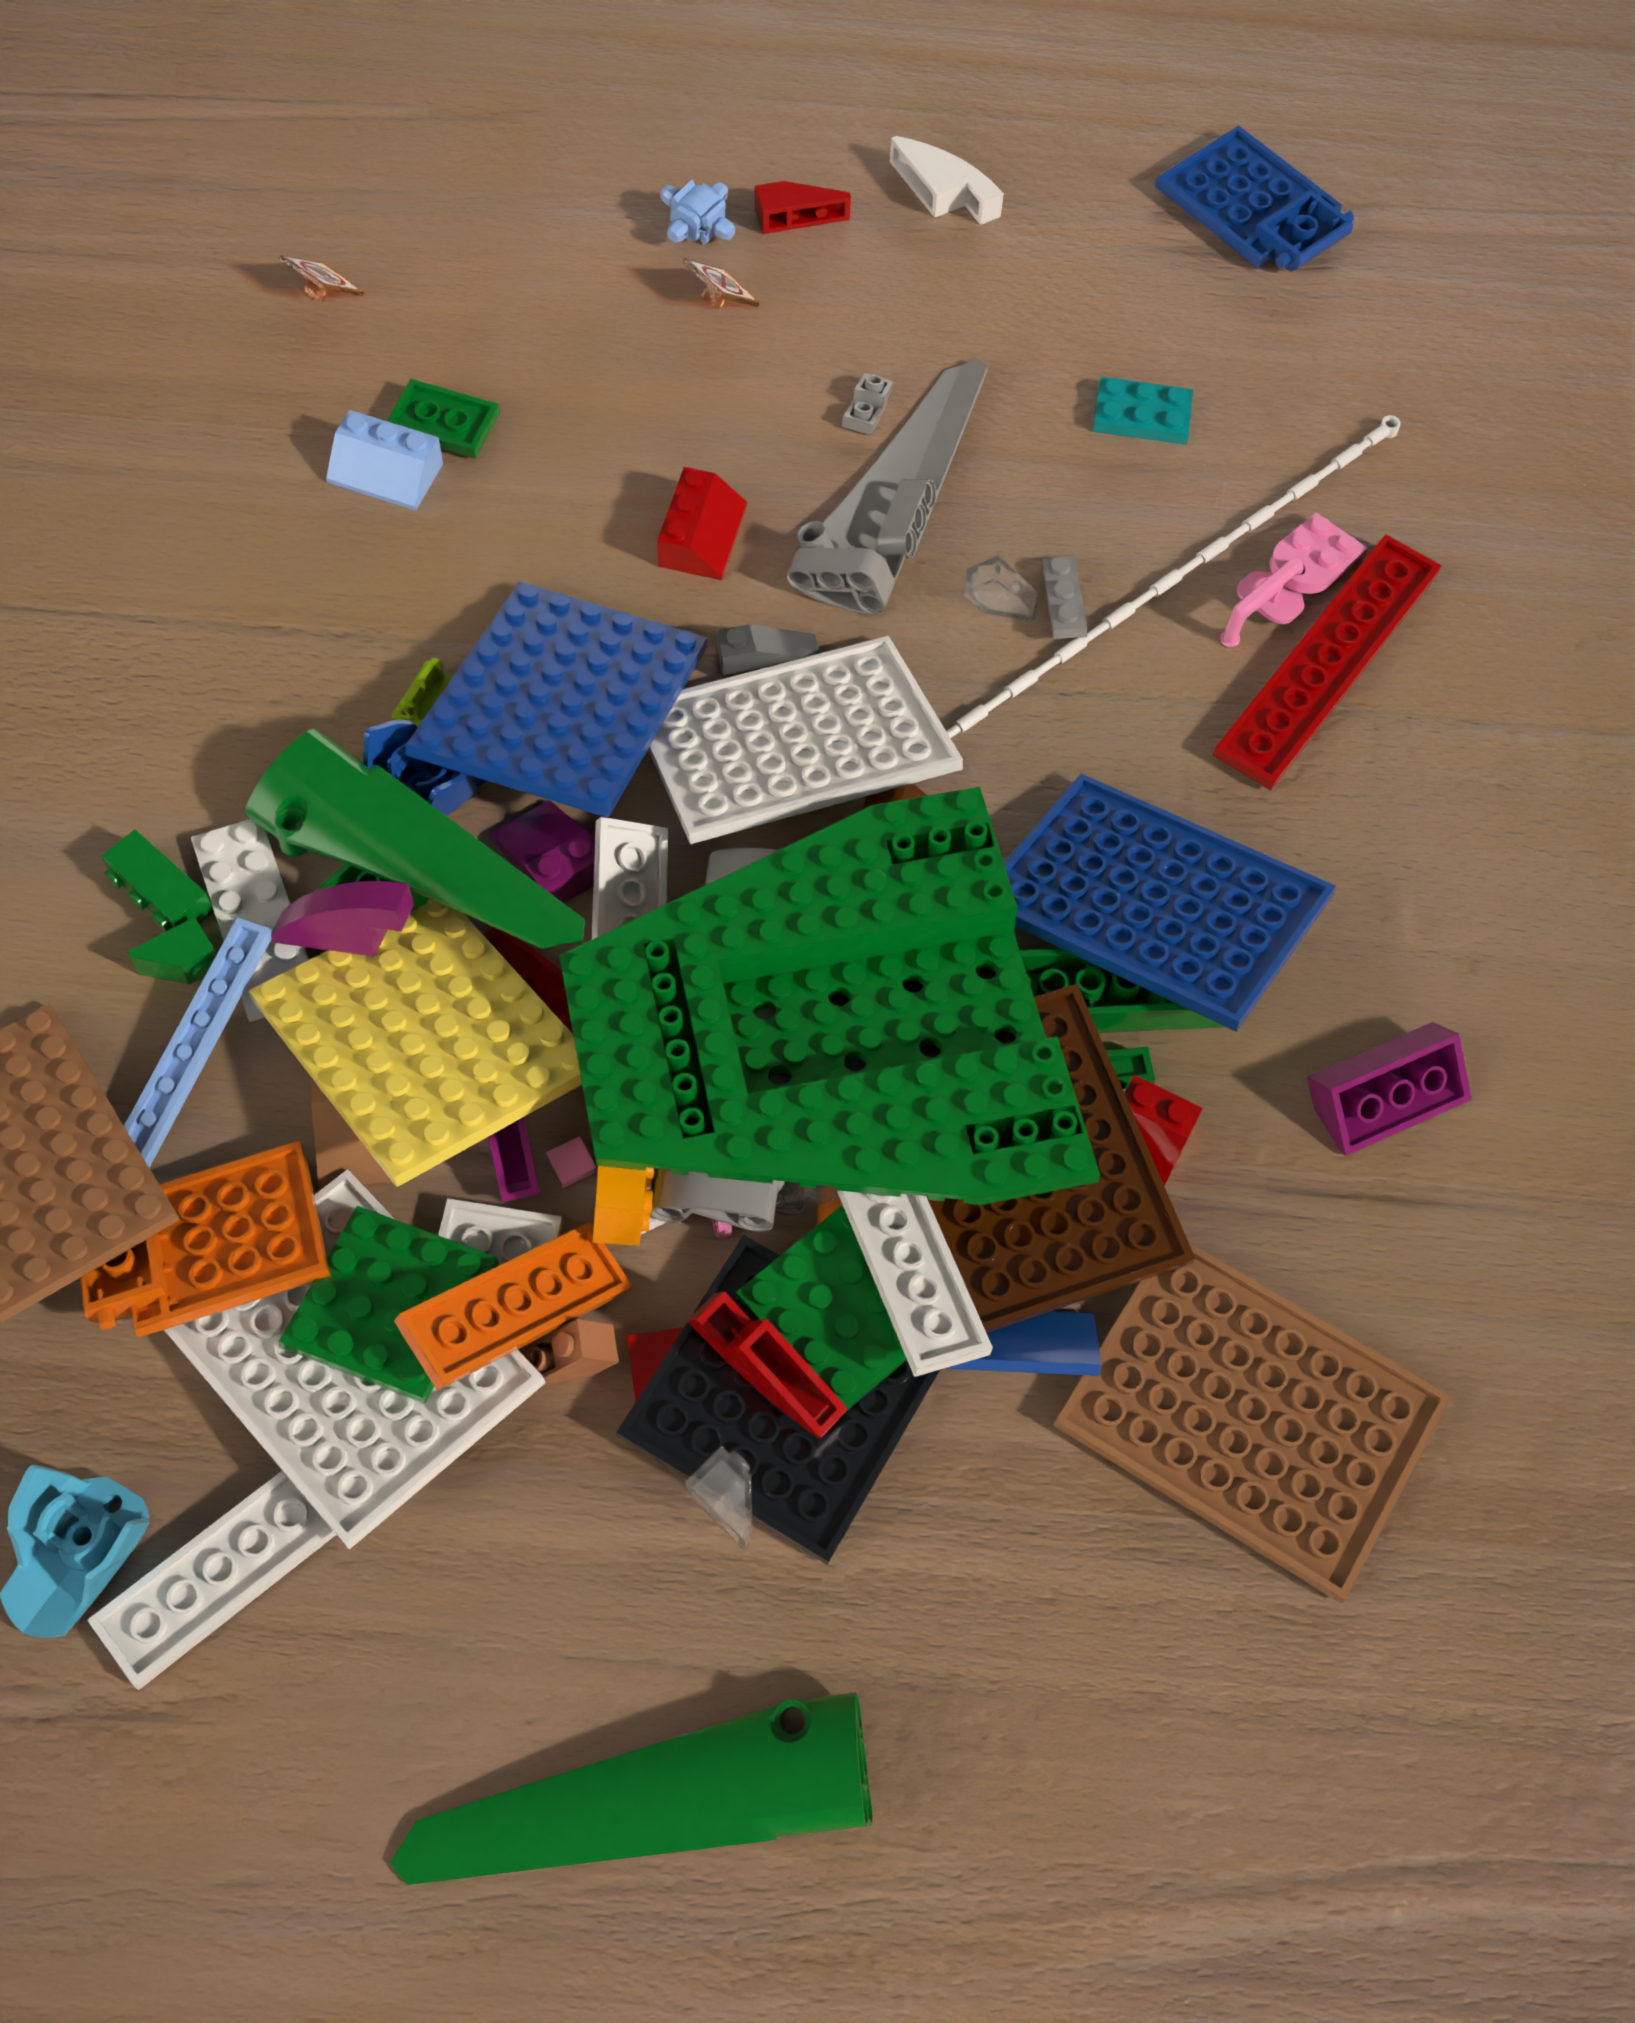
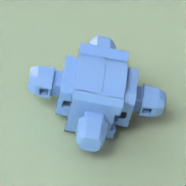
M690 180L681 190L672 185H666L661 190L660 198L671 207V224L667 231L668 239L674 243L681 242L685 238L691 242L700 240L703 245L714 235L724 240H730L735 234V226L725 218V200L728 195L727 186L721 182L715 183L710 187L705 183L695 185L693 180Z

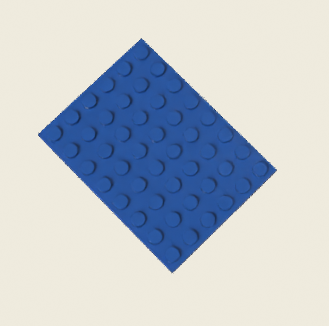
M519 582L407 742L406 756L609 818L706 650L707 637L670 627L660 622L633 616L626 612L606 608L596 603L569 597L562 593L542 589L532 584Z
M1082 773L1004 862L1017 904L1015 927L1236 1032L1333 897L1336 885Z

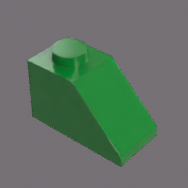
M195 917L127 951L139 975L183 984H191L197 980H203L217 955Z

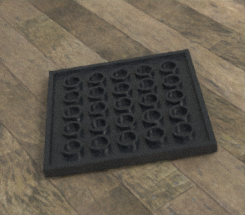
M743 1235L693 1314L714 1293L725 1291L751 1321L756 1320L736 1297V1291L780 1255ZM687 1322L617 1430L616 1437L828 1565L940 1370L914 1377L906 1360L847 1410L822 1438H817L787 1416L744 1379Z

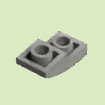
M864 373L854 389L853 401L843 416L842 427L872 436L883 414L894 381L884 379L876 374Z

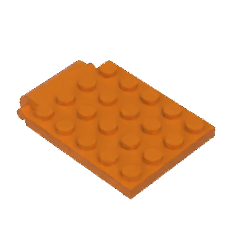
M299 1140L159 1184L180 1220L80 1277L84 1316L87 1320L98 1323L99 1328L102 1330H109L116 1326L115 1320L132 1315L136 1336L140 1338L331 1276L303 1144Z

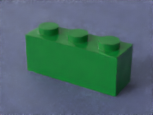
M136 829L101 855L107 868L104 872L106 878L117 889L123 886L129 892L127 895L140 910L143 911L147 908L152 912V919L164 932L193 917L200 924L214 912L207 893Z

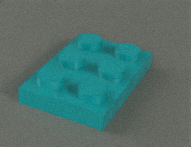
M1100 376L1093 432L1186 445L1189 437L1193 389Z

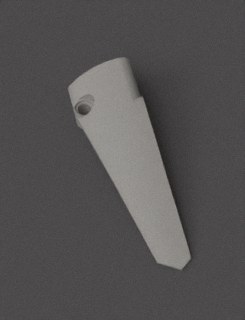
M975 358L961 366L945 370L884 452L823 523L820 521H810L800 527L797 532V538L801 548L797 550L786 575L790 585L804 594L835 608L870 615H879L884 612L905 558H912L917 550L988 372V367Z

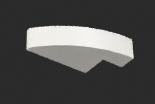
M899 136L891 138L890 163L934 218L964 206L980 225L1001 217L1004 193L978 169L961 158L932 145Z

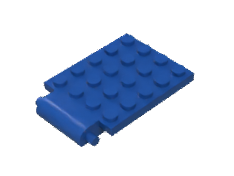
M1240 126L1235 127L1156 178L1155 187L1257 268L1273 259L1279 268L1284 267L1288 271H1295L1345 238L1353 229L1352 221L1354 220V215L1350 210L1341 213V203Z

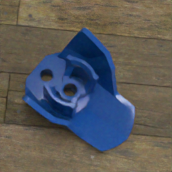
M392 720L369 727L364 733L363 764L369 768L372 765L380 766L446 816L461 806L488 782L481 778L406 756V744L417 729V726L411 720Z

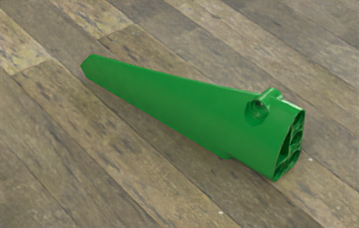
M317 729L306 731L279 754L265 771L245 807L247 817L266 832L277 837L280 850L286 855L300 856L310 850L389 882L409 883L411 891L478 919L541 949L583 941L585 919L383 768L378 765H372L370 768Z
M853 1692L787 1700L770 1708L418 1819L389 1864L407 1885L765 1842L777 1840V1837L871 1826L873 1823L872 1803L858 1694ZM797 1707L804 1713L805 1725L801 1731L793 1734L788 1731L784 1721L787 1712Z

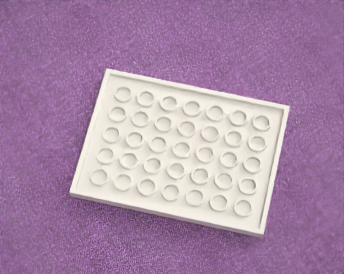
M889 636L683 689L648 749L690 844L963 770V758Z
M348 1169L314 1195L327 1257L356 1206L393 1218ZM312 1282L165 1329L166 1334L348 1549L357 1544L545 1384L543 1376L517 1349L439 1391L434 1387L426 1404L285 1350L278 1341Z

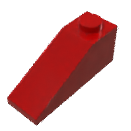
M788 181L755 185V212L763 234L850 220V192Z

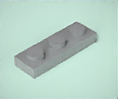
M1075 556L1042 559V572L1053 639L1086 637L1087 622Z

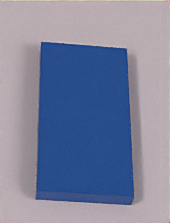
M1050 1311L988 1332L987 1336L993 1347L990 1355L944 1368L1100 1376L1101 1359L1094 1313Z

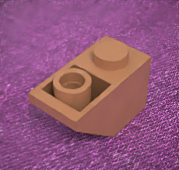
M576 1319L525 1347L526 1359L543 1376L545 1384L590 1377L619 1363L613 1324Z

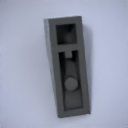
M751 624L716 630V655L723 679L820 654L815 634Z

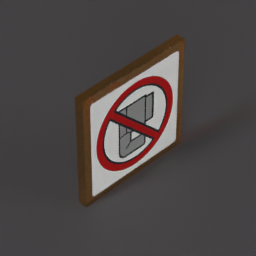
M280 255L279 260L310 280L306 284L303 294L311 300L316 298L323 302L327 296V291L363 296L364 294L362 290L321 262Z
M684 259L683 263L708 285L703 290L701 299L710 301L712 295H714V299L710 304L711 308H721L725 299L754 307L759 306L760 303L722 268Z

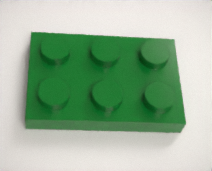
M410 379L387 421L439 437L441 449L476 459L500 414V407L495 402Z

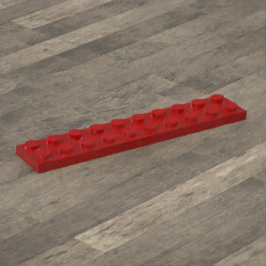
M1385 534L1217 744L1212 756L1271 791L1434 581L1442 565Z

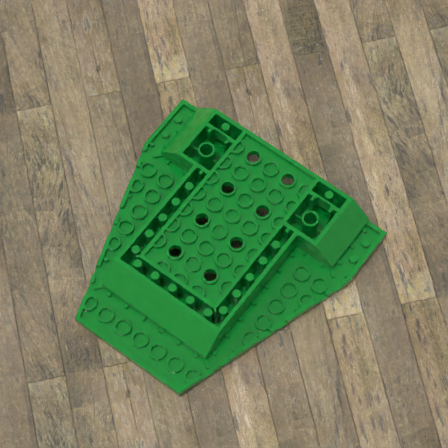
M975 787L872 805L559 955L597 1166L646 1171V1167L672 1170L673 1174L689 1175V1172L707 1173L708 1177L770 1184H773V1180L800 1183V1187L816 1188V1185L834 1186L838 1191L901 1197L902 1193L928 1196V1200L945 1201V1198L964 1200V1204L984 1205L1099 1182L1100 1173L1058 1037L1046 1038L1016 941L1014 927L1017 904L981 788ZM981 968H990L996 973V976L991 979H984L978 976L976 971ZM909 981H916L923 988L918 992H909L903 988V985ZM841 994L846 996L849 1002L842 1006H836L829 1001V998L833 995ZM760 1008H769L775 1012L769 1019H759L754 1015ZM1007 1031L1014 1035L1015 1040L1011 1043H1002L995 1038V1035L998 1032ZM926 1045H934L940 1049L941 1053L935 1057H927L921 1053L920 1049ZM851 1059H860L866 1066L860 1071H851L845 1066V1063ZM775 1073H785L790 1077V1080L784 1085H775L770 1082L769 1078Z

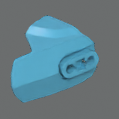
M32 1465L26 1470L8 1508L7 1532L11 1538L18 1565L0 1592V1599L8 1617L24 1635L38 1638H55L65 1636L104 1590L145 1533L150 1523L145 1500L107 1476L80 1479L69 1473L38 1465ZM116 1501H122L121 1508L114 1513H110V1506ZM92 1537L91 1540L84 1545L85 1541L88 1538Z

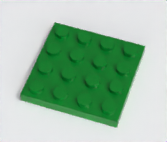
M843 1205L736 1291V1297L755 1319L767 1318L843 1402L848 1410L907 1360Z
M356 1206L327 1257L331 1276L312 1282L278 1342L285 1350L426 1404L435 1386L394 1320L400 1313L499 1266L500 1263L498 1258L493 1255Z

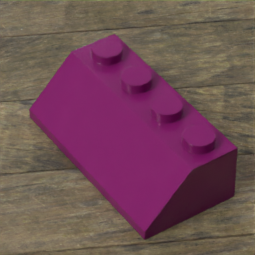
M1434 1022L1307 1076L1314 1110L1340 1152L1345 1156L1472 1100L1459 1033Z

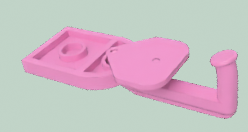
M1316 512L1276 545L1269 562L1271 572L1253 571L1239 582L1237 594L1241 600L1233 608L1225 631L1221 634V643L1226 647L1238 645L1240 642L1239 634L1245 619L1254 611H1258L1274 623H1290L1303 612L1304 601L1302 593L1313 594L1327 589L1364 558L1368 548Z

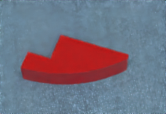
M725 1291L714 1293L687 1320L744 1379L815 1437L822 1438L848 1410L843 1402L767 1318L751 1321Z

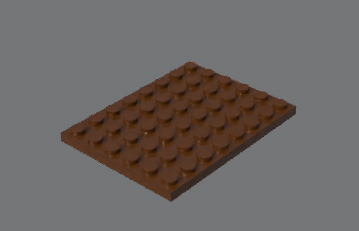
M1077 984L1036 996L1034 1000L1046 1038L1058 1037L1100 1173L1099 1182L984 1205L964 1204V1200L945 1198V1201L928 1200L986 1333L1192 1264L1195 1260V1256ZM1001 1031L995 1035V1038L1002 1043H1011L1015 1040L1014 1035L1007 1031ZM926 1045L920 1049L921 1053L927 1057H935L941 1053L940 1049L934 1045Z

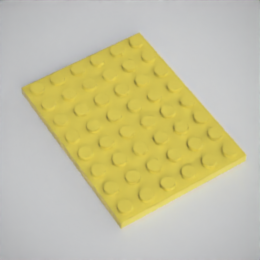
M429 899L425 905L410 912L402 932L387 930L375 957L328 950L249 990L254 1004L396 1187L582 1085L573 1034L464 913L432 899Z

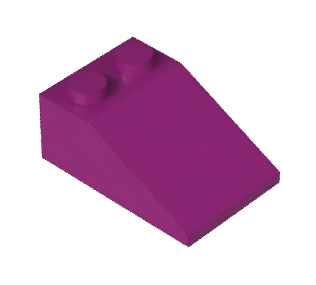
M551 800L544 802L490 833L491 839L510 864L562 903L569 901L594 886L595 842L584 828Z

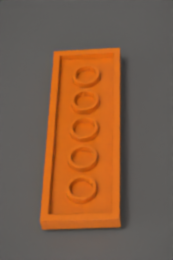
M591 1222L412 1307L396 1317L394 1320L396 1326L437 1391L630 1290L632 1284L604 1243H592L593 1225Z

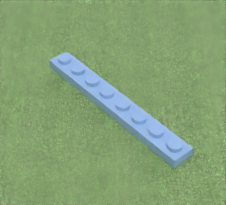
M238 917L236 918L124 1125L149 1168L271 941L273 932L268 927Z

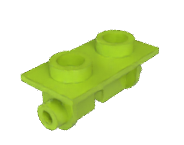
M431 658V660L425 661L407 692L399 701L391 718L395 720H411L418 728L453 678L452 675L443 672V663L439 659Z

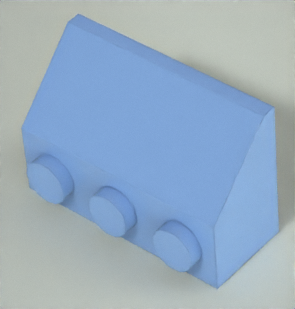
M349 410L335 432L326 476L327 483L416 511L443 466L439 437Z

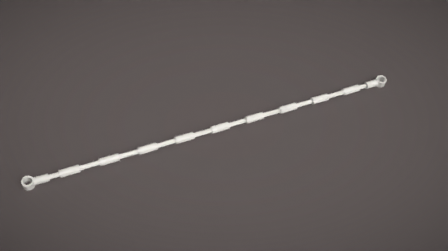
M1392 415L1385 416L1382 419L1381 425L1366 435L1361 443L1354 444L1333 458L1328 466L1315 475L1310 474L1290 488L1286 495L1272 505H1266L1242 522L1239 528L1226 537L1218 538L1198 552L1196 557L1178 570H1172L1152 584L1150 590L1131 603H1125L1102 619L1101 624L1087 633L1086 637H1076L1056 651L1052 658L1038 668L1027 671L1007 685L1004 691L984 705L980 704L954 722V726L946 731L949 737L952 738L958 733L962 734L987 717L988 712L1008 698H1014L1038 681L1039 676L1058 663L1062 664L1087 647L1089 641L1105 630H1111L1134 614L1135 609L1152 597H1158L1182 580L1185 574L1198 565L1205 564L1213 559L1245 532L1253 531L1273 517L1274 512L1288 502L1297 500L1316 487L1319 481L1331 472L1340 470L1362 454L1364 449L1373 447L1384 438H1394L1399 431L1400 420Z

